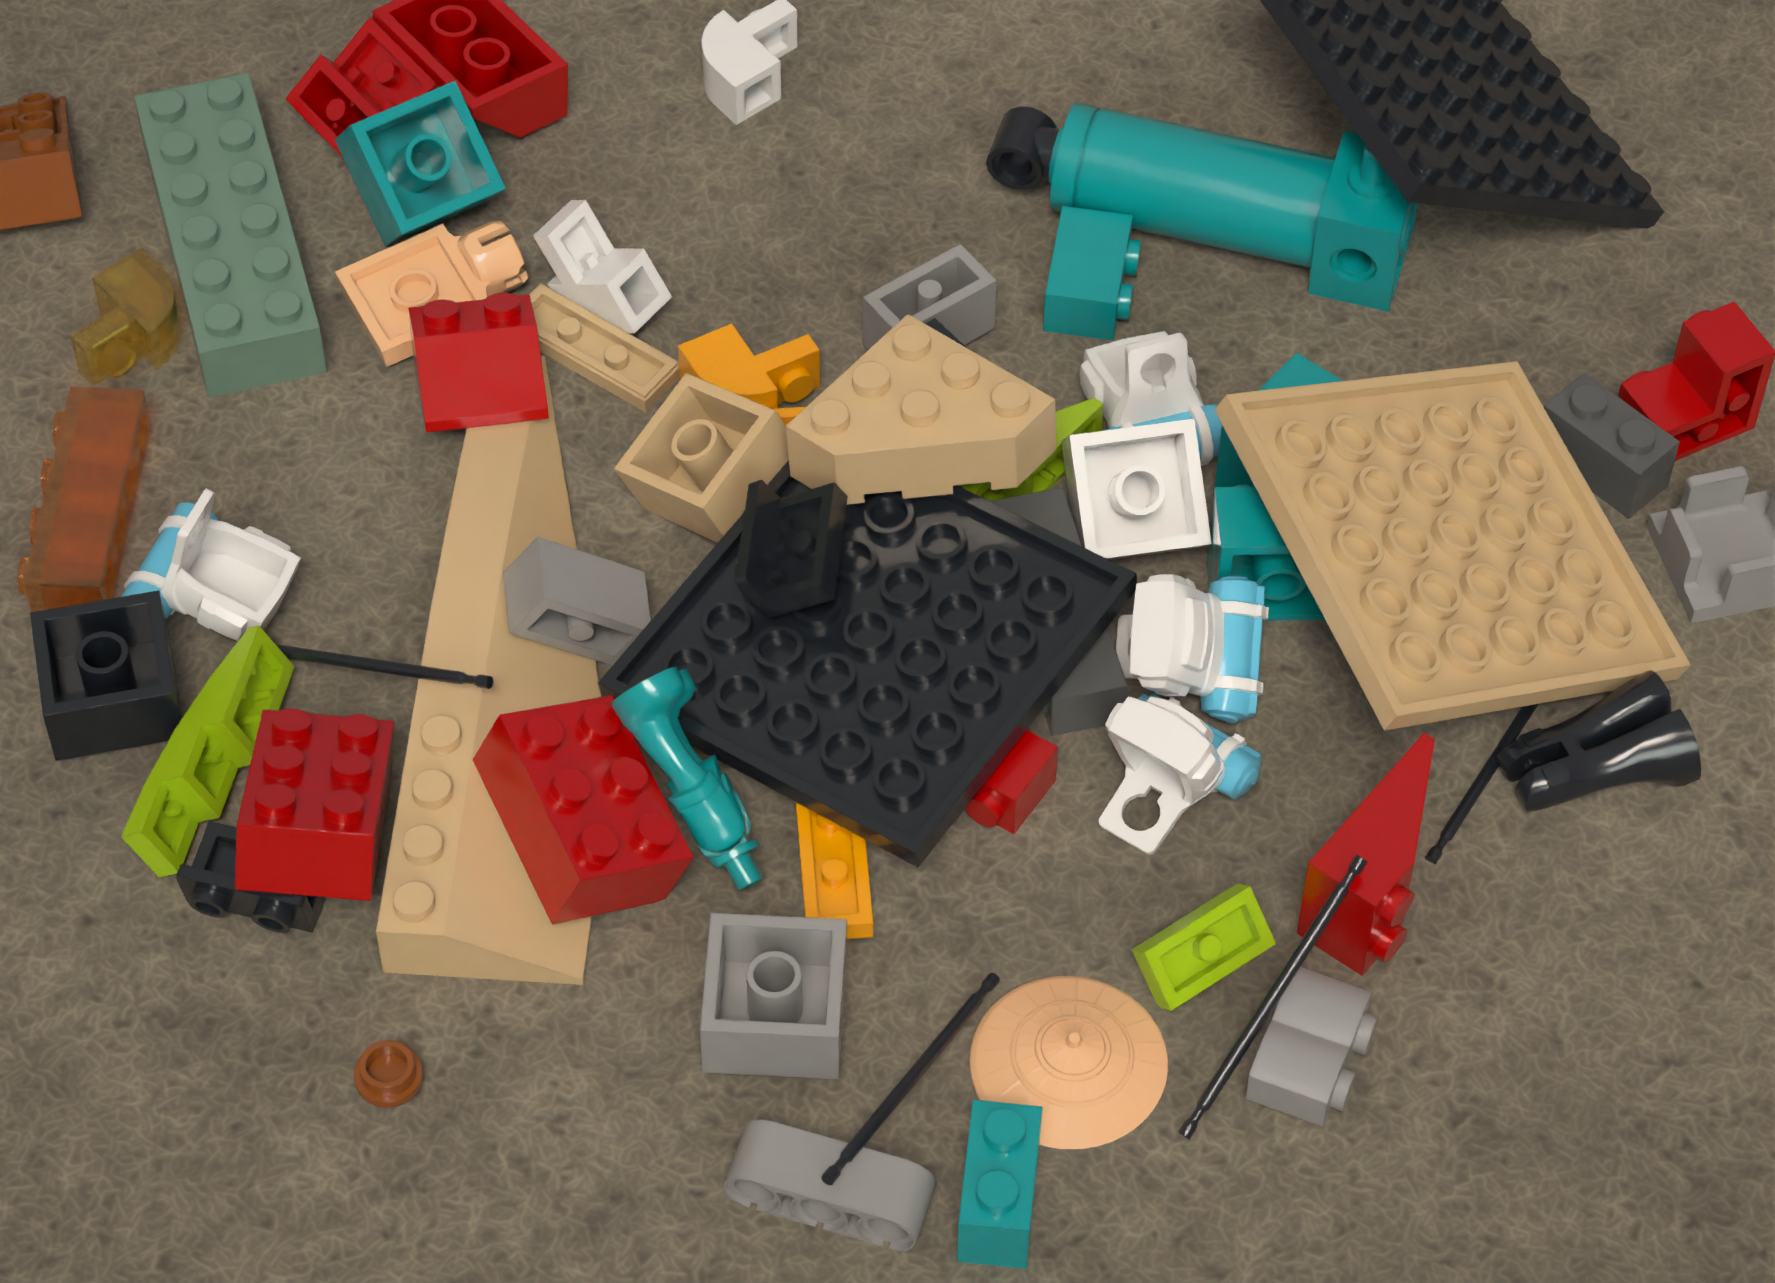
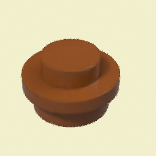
M383 1040L372 1044L363 1052L354 1068V1082L357 1092L366 1102L377 1107L391 1108L405 1104L418 1093L423 1083V1069L419 1057L413 1050L398 1041Z

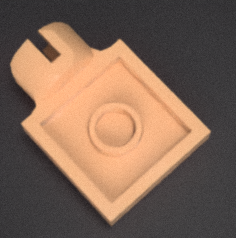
M502 221L488 222L466 232L462 236H453L441 224L335 271L340 289L386 367L413 356L408 308L424 306L431 301L441 299L454 302L486 299L488 296L496 293H508L515 290L527 281V271L521 268L524 264L523 255L515 238L511 234L503 238H495L510 231Z

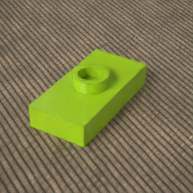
M1237 883L1131 950L1157 1005L1161 1009L1172 1011L1276 945V942L1251 886Z

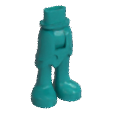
M676 666L671 667L630 688L611 703V706L622 724L627 727L645 751L670 778V781L665 783V785L672 791L673 795L667 798V800L685 820L704 856L716 869L726 867L738 891H743L765 879L761 868L752 854L761 846L757 839H749L752 824L726 773L721 772L715 754L702 761L687 740L678 716L680 709L691 700L696 690L695 683L687 669L679 671Z

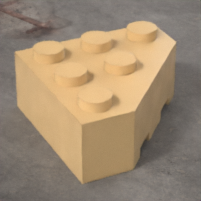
M907 314L786 425L790 476L811 489L835 482L848 496L847 504L865 503L864 494L902 491V498L908 499L953 494V486L985 482H990L991 490L1017 488L1056 450L1055 399Z

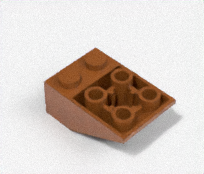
M32 93L20 97L17 100L18 104L0 106V230L82 217L81 198L65 96L52 98L50 93Z

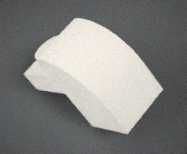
M776 0L762 9L753 11L739 22L733 19L725 10H722L705 27L701 42L704 89L710 101L736 125L781 99V63L778 58L797 48V9L787 0Z
M571 200L533 235L556 274L547 284L549 288L627 333H636L672 298L645 249L614 248L586 200Z

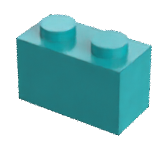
M1062 206L1045 291L1043 331L1114 341L1118 319L1129 320L1134 285L1124 284L1125 276H1137L1142 241L1131 239L1133 215Z
M973 1100L958 1222L957 1262L1027 1269L1043 1107Z

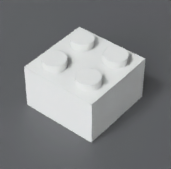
M1194 419L1069 435L1061 441L1071 514L1082 547L1108 560L1200 548L1212 544Z

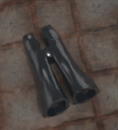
M1652 670L1629 680L1601 701L1561 723L1544 729L1538 728L1520 735L1517 740L1504 748L1496 756V760L1506 778L1511 782L1519 780L1515 792L1527 812L1553 807L1614 786L1637 782H1660L1679 787L1697 781L1701 777L1700 753L1693 730L1681 709L1671 712L1669 690L1659 675Z

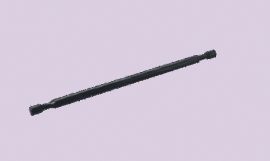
M276 644L283 654L292 660L459 685L465 683L474 684L479 688L486 689L492 688L494 683L493 677L479 674L473 676L461 671Z
M1539 704L1521 707L1441 831L1438 842L1428 851L1425 860L1434 864L1438 862L1445 845L1453 839L1498 769L1499 764L1496 756L1517 739Z
M1356 854L1349 865L1344 879L1332 891L1198 1100L1197 1108L1192 1116L1184 1122L1178 1131L1179 1134L1189 1140L1197 1129L1199 1120L1216 1100L1348 894L1349 886L1355 877L1362 872L1368 861Z
M995 973L988 974L983 980L980 989L968 998L842 1150L840 1158L822 1174L821 1179L826 1185H833L840 1176L844 1166L852 1162L979 1008L986 994L993 991L998 985L1000 979Z

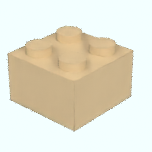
M685 373L615 466L614 470L643 508L718 543L743 514L749 483L763 480L768 485L789 460L786 425L776 410Z

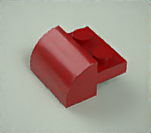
M369 17L334 62L320 54L285 99L342 157L335 139L350 125L441 86Z

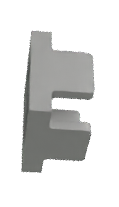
M1743 466L1689 477L1686 480L1681 502L1677 508L1649 514L1646 527L1690 623L1775 606V488L1771 499L1767 491L1745 495L1749 476Z

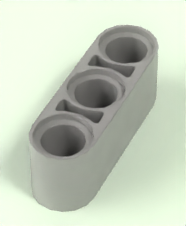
M753 1120L746 1124L722 1188L727 1197L738 1205L749 1208L751 1202L758 1204L756 1210L813 1227H816L817 1221L824 1223V1230L882 1246L885 1240L891 1242L890 1249L908 1251L913 1249L917 1242L937 1182L929 1170L915 1162L863 1147L852 1162L844 1166L840 1176L833 1185H826L822 1181L821 1176L829 1166L834 1165L840 1158V1153L847 1146V1142L773 1121Z

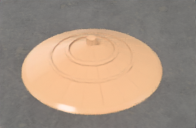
M1052 976L1024 983L1010 990L991 1005L981 1018L974 1032L970 1045L969 1069L979 1100L1043 1107L1040 1145L1059 1149H1083L1103 1145L1123 1137L1138 1127L1150 1115L1161 1098L1166 1084L1168 1056L1165 1042L1155 1021L1131 996L1118 988L1098 980L1078 976Z

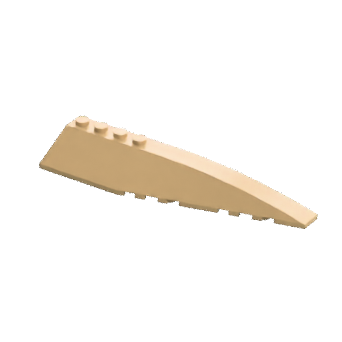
M541 355L549 419L466 429L442 545L421 666L461 671L473 676L479 674L493 677L494 683L492 688L486 689L479 688L474 684L465 683L459 685L418 679L376 928L384 973L584 985L593 916L551 924L472 760L500 714L602 697L598 685L599 676L596 660L509 634L503 572L537 537L577 549L544 355Z

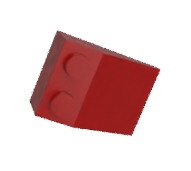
M1423 733L1308 862L1296 933L1301 937H1304L1336 885L1344 879L1349 865L1356 854L1368 861L1362 872L1355 877L1349 886L1348 894L1315 944L1316 947L1361 976L1367 972L1377 959L1384 963L1390 961L1401 947L1407 934V929L1402 926V921L1415 895L1414 892L1409 890L1435 743V739L1426 733Z

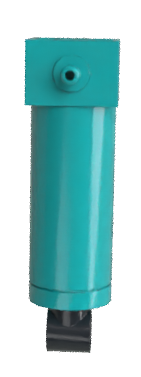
M1078 102L1071 107L1064 127L1057 129L1051 117L1040 110L1021 106L1010 109L1003 116L986 161L987 169L991 176L1002 185L1012 189L1026 190L1034 188L1041 180L1049 181V184H1051L1050 209L1054 213L1061 214L1062 206L1130 214L1133 215L1132 230L1311 268L1308 294L1387 312L1390 310L1412 237L1418 203L1406 201L1357 133L1344 131L1335 158L1111 109H1100L1096 106Z

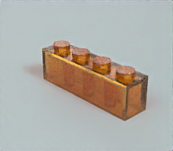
M70 386L65 411L56 412L53 422V441L56 447L53 459L46 458L42 467L41 487L44 495L42 507H34L30 516L29 535L32 543L30 557H22L20 559L17 573L19 594L27 595L31 612L114 598L152 429L144 390Z

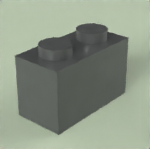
M1585 372L1544 405L1545 411L1591 491L1626 518L1630 519L1668 487L1680 441Z

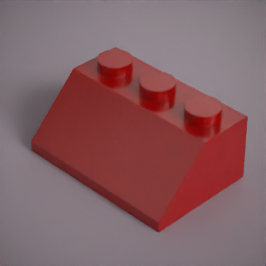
M394 0L372 10L373 20L440 86L456 81L474 119L521 138L567 116L568 63L502 0Z

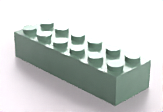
M249 72L134 95L143 144L208 398L326 373L327 368L319 322Z

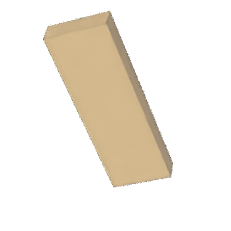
M542 283L530 293L537 324L540 352L645 413L679 380V362Z

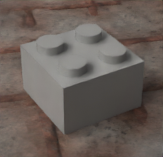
M710 914L700 1023L702 1073L839 1079L847 969V919Z

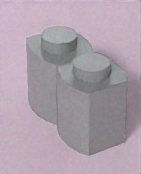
M1300 967L1280 998L1272 1021L1260 1044L1249 1073L1245 1099L1322 1127L1325 1125L1331 1107L1344 1111L1357 1072L1347 1068L1354 1052L1362 1055L1367 1054L1379 1020L1378 1016L1369 1013L1372 992Z

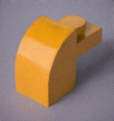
M732 323L678 345L679 380H681L685 373H688L771 409L778 408V404L785 401L790 403L800 401L808 396L813 389L820 387V349L809 334L756 356L753 355Z

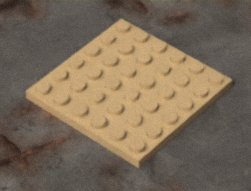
M1517 361L1226 394L1215 408L1221 424L1384 731L1614 691L1629 680L1649 670L1657 673L1663 682L1676 680L1691 666Z

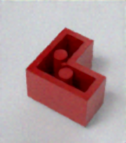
M1735 301L1711 311L1702 310L1682 323L1673 362L1652 371L1645 370L1633 374L1625 382L1621 383L1618 397L1680 441L1675 461L1755 428L1774 362L1775 350Z

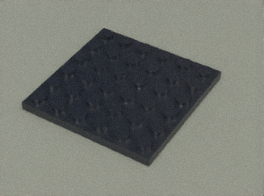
M1260 0L1407 202L1646 229L1653 227L1663 215L1664 210L1650 194L1652 189L1648 181L1640 174L1632 171L1619 154L1621 152L1619 144L1608 134L1600 130L1589 116L1591 113L1589 106L1580 97L1571 93L1560 78L1561 71L1558 66L1539 52L1530 40L1532 35L1529 29L1511 16L1501 3L1503 0Z
M789 460L768 483V486L780 498L811 489L790 476ZM955 485L953 486V494L903 499L902 491L864 494L865 503L847 504L835 599L769 618L749 597L740 591L735 583L734 567L738 561L742 533L741 515L598 682L601 696L613 695L614 699H616L630 688L666 669L675 666L679 671L687 669L695 683L696 690L691 700L680 709L678 719L691 746L710 756L715 754L717 760L917 868L1136 590L1137 574Z

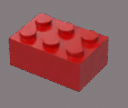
M613 695L500 714L472 759L551 924L664 900L694 859L632 733L622 724L611 706V703L615 700Z
M293 708L280 711L262 710L237 820L235 890L371 901L391 788L394 721L374 719L362 714L348 716L311 714Z

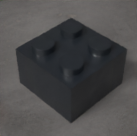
M159 590L30 612L43 718L55 761L169 741L174 730L182 720L170 634Z

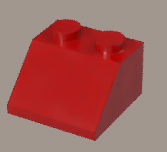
M496 293L488 296L486 299L463 302L441 299L431 301L424 306L408 308L415 374L426 433L549 419L537 324L530 294L516 296L511 293Z

